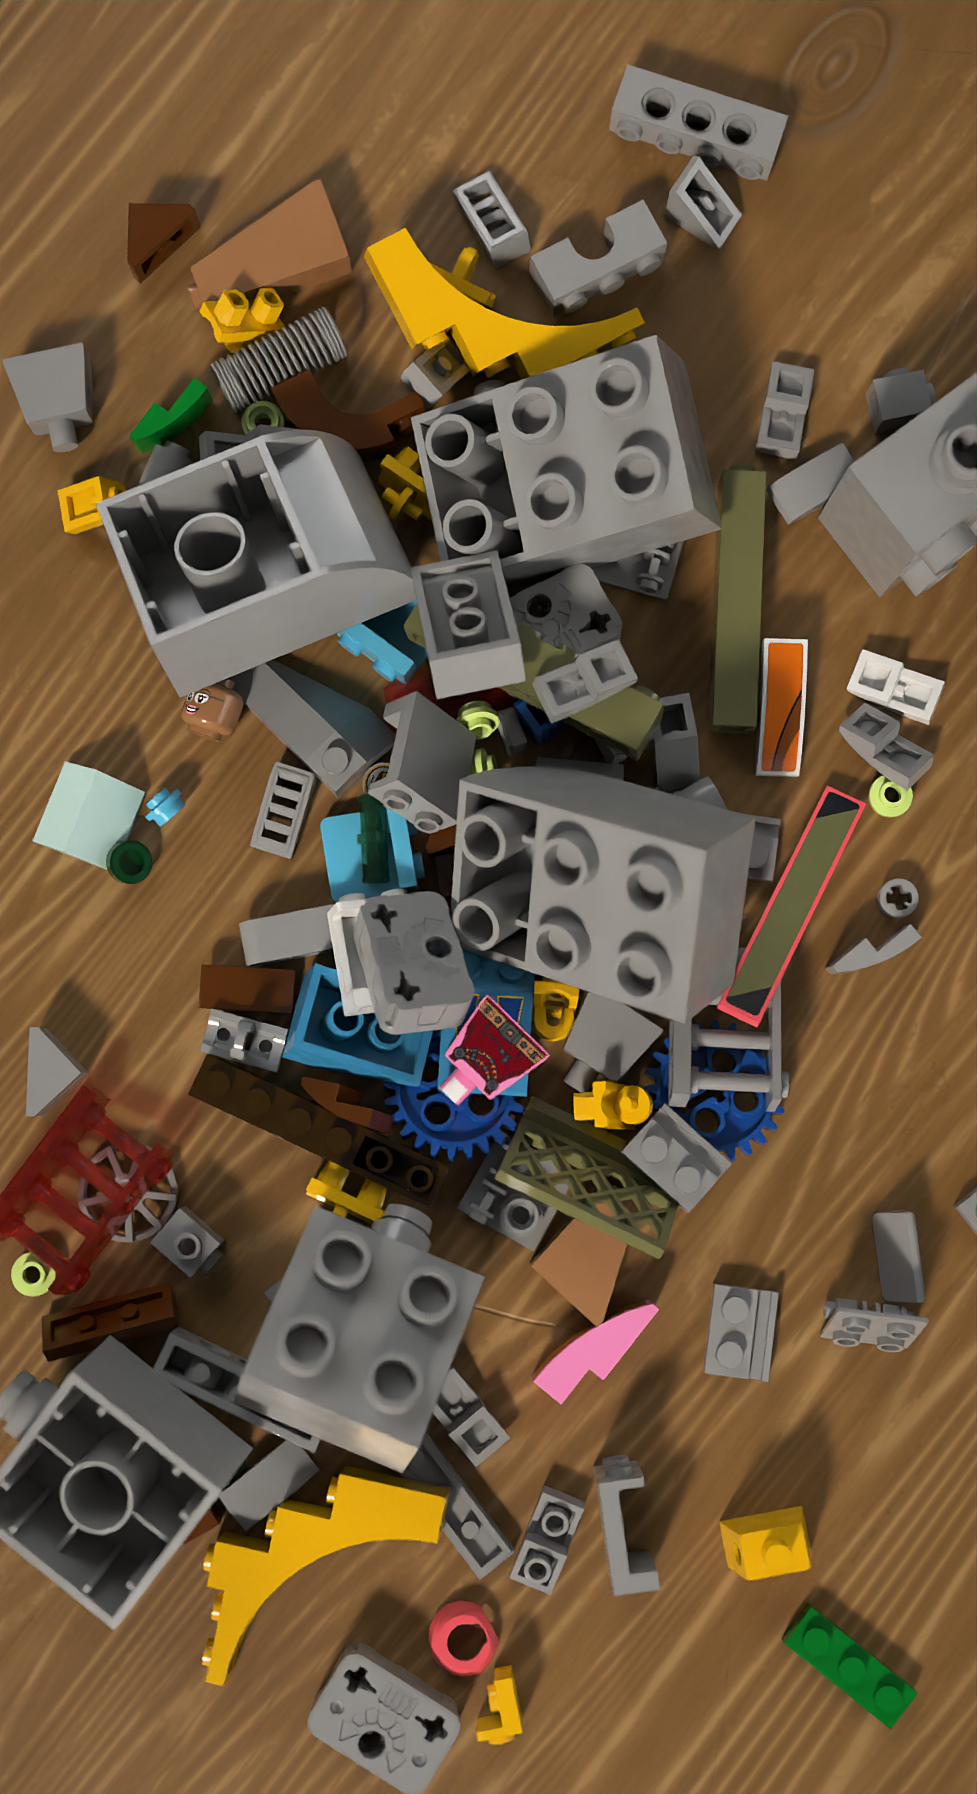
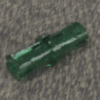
M363 794L358 796L361 834L356 835L357 844L361 845L362 883L390 882L388 844L392 843L391 833H387L386 807L372 795Z

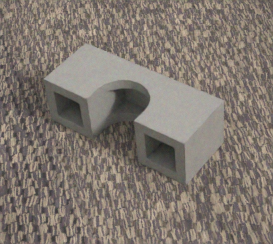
M644 199L606 218L603 237L610 248V252L599 259L582 257L576 252L569 238L530 256L529 274L552 316L563 311L566 314L575 312L587 303L588 298L600 292L603 295L610 294L619 289L626 279L638 273L640 276L648 275L660 267L664 260L667 241Z

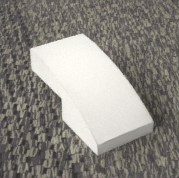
M862 649L847 686V691L887 710L929 725L945 687V682L906 669L902 662Z

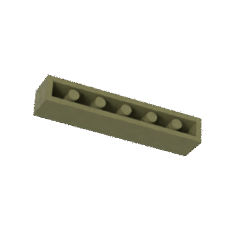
M416 604L404 624V629L409 640L426 648L418 605ZM520 624L519 628L517 627L521 643L526 681L500 686L499 688L545 712L532 686L534 678L574 663L579 653L563 644H559L556 648L543 641L542 634L528 625ZM637 685L635 689L628 686L620 692L560 721L638 761L663 717V704L658 702L659 696L650 689Z

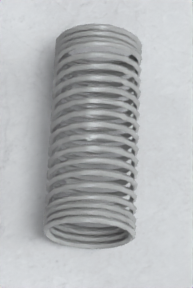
M322 306L321 309L314 310L313 314L308 313V319L302 316L301 322L295 320L294 325L288 323V330L285 327H281V333L275 330L274 336L268 334L267 339L261 337L260 343L254 340V347L251 344H247V350L241 347L240 354L238 351L233 352V357L227 354V361L224 358H219L218 361L211 362L212 371L234 412L237 413L238 410L245 409L246 405L250 407V402L235 369L249 392L254 403L257 402L241 364L254 385L259 398L263 400L264 396L254 378L248 361L254 369L266 395L270 396L271 394L254 356L260 364L271 388L276 385L266 368L261 353L267 361L277 383H282L267 348L285 381L289 377L278 358L274 345L279 351L291 378L296 376L284 353L280 340L285 346L298 374L303 371L290 348L287 337L292 343L304 370L310 369L296 343L293 332L298 338L313 371L318 372V368L303 340L300 329L304 333L320 368H325L324 362L309 335L306 324L311 330L319 350L328 365L331 366V359L315 330L313 321L317 325L332 359L338 362L340 359L348 356V351L340 331L326 307Z

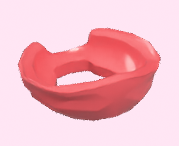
M459 1600L446 1604L434 1615L429 1626L428 1643L433 1659L441 1668L454 1676L469 1677L482 1673L492 1662L498 1649L499 1637L483 1613L481 1606L474 1602ZM478 1623L485 1631L487 1642L482 1645L479 1653L471 1659L460 1660L454 1657L447 1646L450 1632L456 1626L462 1624L471 1625Z

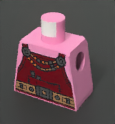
M487 994L445 1053V1056L457 1068L439 1088L457 1105L476 1087L491 1100L545 1061L550 1055Z

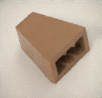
M615 1185L612 1186L613 1190L618 1189ZM596 1188L592 1193L599 1192V1190ZM630 1199L621 1201L630 1214L631 1212L628 1208L633 1202ZM607 1203L595 1205L599 1212L609 1217L615 1216ZM570 1217L531 1260L530 1266L589 1321L598 1327L604 1320L627 1243L574 1217Z

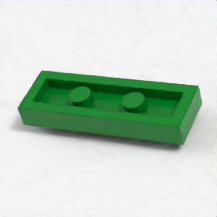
M810 1603L806 1605L781 1638L785 1645L889 1729L893 1728L918 1694L914 1687Z

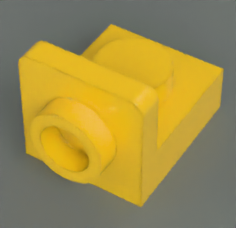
M97 476L58 490L64 531L78 534L104 525L96 503L125 492L124 484Z
M512 1665L494 1668V1684L487 1685L491 1712H500V1714L477 1719L476 1734L478 1741L488 1740L493 1745L504 1744L512 1741L516 1734L522 1733V1714Z

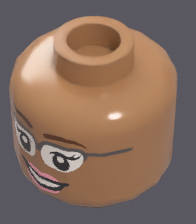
M224 679L186 696L181 711V718L185 723L189 724L187 727L188 732L220 742L221 736H230L234 733L244 706L243 697L233 690L235 682Z

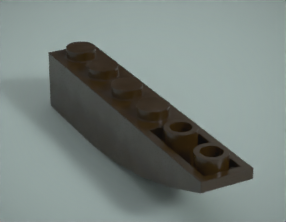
M212 1054L206 1055L188 1095L429 1208H431L449 1169V1166L375 1130L343 1119L312 1100Z

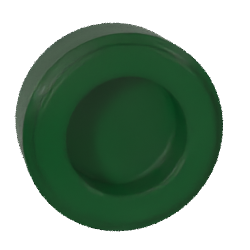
M121 841L109 850L106 857V867L110 876L116 881L124 884H136L143 881L149 875L152 869V856L148 848L138 841Z

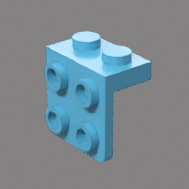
M417 600L337 633V636H339L337 642L356 657L362 653L374 662L372 668L390 682H393L396 678L406 686L428 658L427 649L409 640L404 629V624L417 604Z
M388 808L327 817L321 821L320 829L331 896L335 902H339L340 897L353 893H364L365 898L381 896L383 892L392 889L404 888L407 889V892L419 890L417 879L425 878L421 852L412 853L410 836L418 835L414 824Z

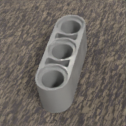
M335 904L239 923L246 967L267 965L333 952L327 913Z

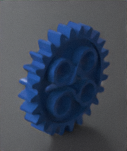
M713 1020L710 1029L720 1030L718 1020ZM699 1021L695 1022V1024H699V1029H704ZM732 1022L727 1030H736V1023ZM668 1038L663 1041L668 1054L664 1055L654 1052L652 1055V1059L660 1066L659 1069L647 1068L645 1071L646 1076L655 1080V1084L643 1087L650 1095L654 1096L652 1111H658L664 1104L668 1105ZM698 1046L697 1051L691 1050V1066L698 1067L699 1071L718 1072L712 1066L711 1056L715 1052L723 1051L728 1053L734 1062L732 1071L728 1073L746 1071L748 1074L766 1075V1058L761 1054L763 1050ZM698 1089L697 1094L691 1093L688 1101L702 1095L706 1090ZM724 1091L720 1095L721 1102L719 1103L715 1097H712L687 1112H681L680 1107H670L718 1152H724L729 1162L735 1161V1148L737 1147L746 1156L752 1154L749 1142L751 1139L761 1146L764 1145L767 1141L761 1130L765 1129L774 1132L778 1128L775 1122L769 1118L770 1115H782L785 1109L778 1105L775 1112H766V1093L751 1092L755 1099V1107L753 1111L742 1112L734 1105L733 1095L735 1091ZM708 1110L715 1115L717 1127L714 1132L703 1133L698 1130L694 1122L698 1111Z
M441 1029L437 1033L432 1034L425 1066L435 1065L439 1068ZM438 1079L433 1082L421 1080L418 1087L384 1082L385 1091L396 1094L385 1100L386 1109H399L392 1116L395 1117L393 1126L405 1123L406 1125L400 1133L401 1138L406 1140L416 1135L414 1148L417 1152L427 1144L431 1145L432 1159H436L441 1150L444 1149L447 1150L450 1162H454L457 1150H463L468 1161H471L473 1158V1148L477 1146L484 1154L488 1155L490 1154L488 1141L491 1138L501 1145L505 1143V1138L501 1132L502 1128L510 1131L516 1130V1123L510 1117V1114L523 1115L524 1107L514 1101L525 1098L523 1096L497 1095L490 1100L494 1105L490 1113L476 1115L470 1110L469 1106L476 1098L485 1097L489 1099L485 1094L470 1093L457 1105L443 1091H437ZM421 1093L435 1094L426 1100L417 1099V1096ZM436 1106H442L451 1113L449 1119L441 1125H434L426 1119L427 1113Z

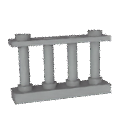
M738 947L736 965H738L746 948ZM781 980L765 1011L766 1032L699 1029V1024H692V1018L685 1024L669 1019V1107H686L691 1093L697 1094L698 1089L763 1092L766 1093V1112H775L782 1098H787L789 1091L788 1071H781ZM723 993L708 1005H718ZM698 1046L766 1050V1075L699 1071L698 1067L691 1066V1050L697 1051Z

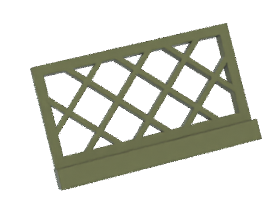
M533 1095L514 1131L513 1138L495 1176L496 1180L660 1259L665 1251L679 1206L621 1153L629 1142L586 1121L575 1120L574 1115ZM528 1144L538 1148V1150H532ZM552 1160L559 1172L547 1174L540 1162ZM526 1164L533 1176L527 1177L511 1169L510 1166ZM569 1164H571V1165H573V1166H575V1167H577V1168H579V1169L572 1170V1168L570 1167ZM592 1180L599 1192L588 1194L580 1181ZM566 1183L574 1196L568 1197L558 1192L554 1185ZM610 1184L615 1185L620 1189L613 1190ZM632 1199L640 1212L629 1214L621 1201ZM607 1203L615 1216L609 1217L599 1212L595 1205ZM651 1204L659 1207L660 1209H653ZM648 1223L657 1238L654 1239L640 1232L637 1224Z

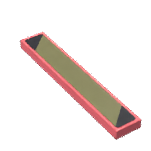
M826 786L735 969L733 985L724 991L717 1009L758 1028L866 803Z

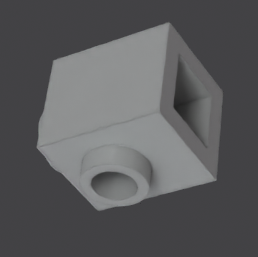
M899 368L889 371L883 378L873 379L865 393L874 434L898 430L936 403L933 385L926 383L924 370L909 372L908 368Z
M183 1206L177 1210L150 1243L191 1278L199 1270L206 1275L223 1256V1253L218 1248L225 1239L187 1206Z

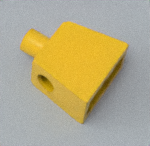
M802 1506L719 1521L727 1566L745 1580H757L811 1568V1549Z

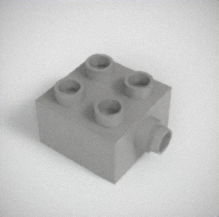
M977 373L850 465L818 517L879 598L902 581H904L915 597L920 596L958 566L957 561L977 545Z
M389 1204L381 1219L375 1220L370 1229L315 1206L242 1371L233 1402L403 1473L420 1447L483 1283L484 1276L429 1254L431 1242L428 1238L432 1221L427 1215L415 1208L403 1204Z
M110 1335L69 1374L60 1388L46 1377L39 1383L37 1377L23 1370L0 1395V1420L7 1422L3 1430L19 1442L0 1467V1539L115 1630L219 1496L253 1448Z

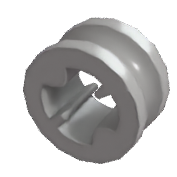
M896 878L888 881L881 887L877 903L880 910L886 916L900 919L908 916L916 909L919 895L916 887L911 882ZM899 887L901 894H908L909 903L905 902L902 905L905 908L904 910H897L895 904L887 903L886 894L890 896L893 893L890 888Z

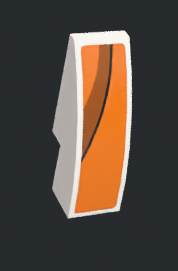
M764 638L760 644L755 776H799L805 719L808 639Z

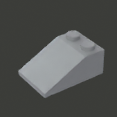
M497 550L410 568L437 699L526 681L521 643Z

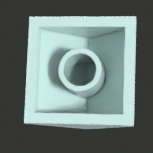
M65 761L33 842L107 870V854L116 843L128 840L146 792L98 770Z

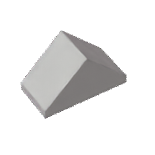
M693 156L670 190L664 217L713 248L720 249L742 214L700 157Z
M30 1027L26 1116H44L89 1074L48 1028Z

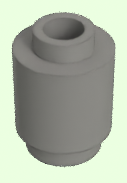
M166 441L164 446L155 445L139 484H145L193 464L194 462L187 458L190 451L171 441Z

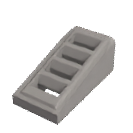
M490 171L453 190L454 197L494 268H500L530 251L531 246L528 232ZM488 192L491 193L490 197L476 203L473 206L471 205V201L481 197L482 195ZM496 207L499 208V209L495 210L494 212H492V213H490V214H488V215H486V216H484V217H482V218H479V216H481V215H483V214L489 212L490 210H492V209H494V208H496ZM504 222L507 223V224H505L504 226H502V227H500V228H498V229H496V230H494V231H492V232H490V233L488 232L489 230H491V229L497 227L498 225H500V224H502V223H504Z
M274 761L250 847L292 860L318 781L316 774ZM282 779L303 785L301 792L280 786ZM280 796L298 802L296 810L276 804V797ZM271 812L293 819L291 827L269 820ZM268 829L287 835L286 844L263 837L265 830Z

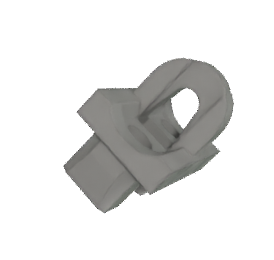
M211 1009L200 1051L278 1072L289 1030ZM253 1033L254 1037L250 1051L245 1050L247 1036Z

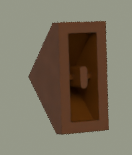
M129 203L127 262L134 279L139 284L148 278L201 228L196 211L190 204Z

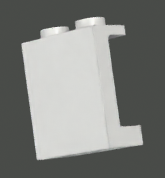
M404 888L392 889L383 892L381 896L408 894V892ZM353 893L340 897L339 902L327 913L344 1016L375 1013L353 938V930L360 906L364 905L366 901L364 893Z

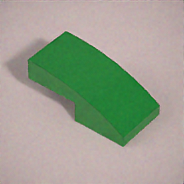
M193 378L169 412L154 402L129 435L136 450L142 454L148 453L153 450L155 445L163 446L166 441H172L192 426L213 403L208 387Z

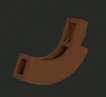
M310 369L271 388L275 403L283 414L289 428L323 431L336 435L350 443L357 450L363 462L385 458L387 454H395L396 448L393 436L396 434L406 436L413 433L411 417L425 413V405L416 391L375 412L351 414L341 411L330 404L323 396Z

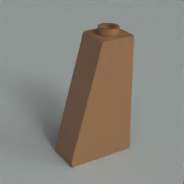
M321 179L309 183L191 266L190 270L195 283L187 285L197 311L200 310L204 301H219L224 290L237 289L239 292L244 293L247 299H255L260 288H273L279 297L282 298L352 273L350 257Z

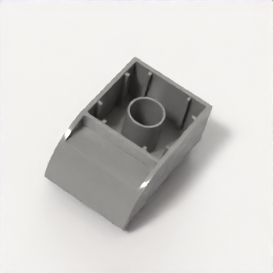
M657 335L411 417L440 561L497 550L506 587L542 582L571 565L585 564L590 568H594L722 529L686 362Z
M287 430L262 435L96 503L150 645L179 698L416 600L413 577L410 570L411 565L361 456L350 443L330 433L316 430Z
M510 767L488 770L462 778L459 781L450 913L461 948L685 1024L733 985L755 817L593 772L567 768Z

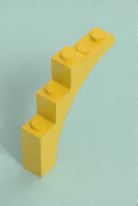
M406 227L367 247L363 256L411 349L414 350L423 345L425 350H429L439 346L449 339L446 332L450 331L473 377L485 372L487 378H490L510 367L507 359L511 358L522 380L598 354L597 350L610 343L613 348L626 345L637 338L634 330L645 323L637 307L613 318L575 326L533 324L496 313L466 297L449 284L417 248Z
M346 1466L339 1474V1478L332 1477L329 1485L326 1503L333 1505V1509L285 1499L277 1508V1511H270L265 1529V1537L271 1538V1541L225 1531L216 1540L215 1544H209L203 1567L204 1571H209L207 1587L224 1591V1593L218 1592L212 1610V1620L218 1621L215 1638H208L203 1654L202 1664L209 1666L206 1682L224 1686L233 1673L240 1646L257 1611L264 1601L285 1580L301 1568L334 1551L364 1542L398 1539L437 1543L443 1531L451 1489Z

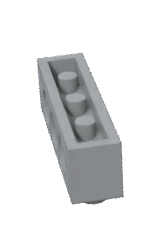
M627 64L611 111L609 130L616 132L619 137L628 141L641 140L654 144L659 150L668 154L682 153L691 157L697 156L700 157L706 166H722L736 171L743 178L750 180L759 178L767 181L788 115ZM651 110H659L663 112L666 116L662 118H654L650 116L648 112ZM699 123L705 127V130H692L688 124ZM733 135L740 136L745 140V143L735 144L728 137Z
M179 1326L169 1334L153 1368L175 1387L315 1453L321 1440L320 1438L233 1402L242 1371L248 1359Z

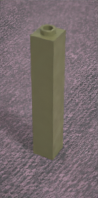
M733 465L729 470L723 469L718 481L717 506L722 529L716 531L708 732L751 734L757 727L766 471H755V467L751 465Z

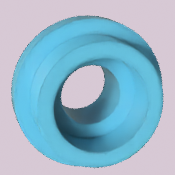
M164 787L146 803V806L150 809L145 815L148 821L153 819L159 826L165 824L186 805L179 797L182 792L176 788L170 793Z

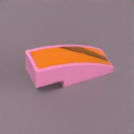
M647 1299L606 1315L598 1327L591 1323L570 1337L541 1364L532 1375L533 1382L562 1404L589 1369L604 1380L659 1311V1308Z

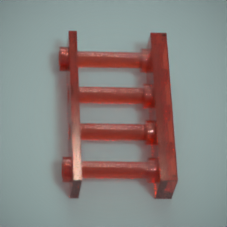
M86 1085L80 1088L0 1195V1241L13 1237L54 1270L58 1276L48 1288L54 1295L76 1293L87 1283L92 1274L89 1268L151 1185L161 1182L166 1177L173 1165V1162L170 1160L177 1152L171 1146L156 1143L150 1151L106 1116L104 1108L111 1099L100 1090ZM94 1129L140 1165L124 1187L79 1152V1145L77 1144L87 1131ZM69 1166L112 1201V1204L97 1223L52 1188L53 1182L51 1179L60 1167ZM42 1202L85 1237V1240L70 1260L25 1224L26 1218L24 1215L33 1203Z

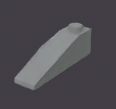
M270 660L227 678L235 682L233 690L243 697L244 704L312 773L316 774L318 779L338 799L394 746L396 734L370 708L275 660Z

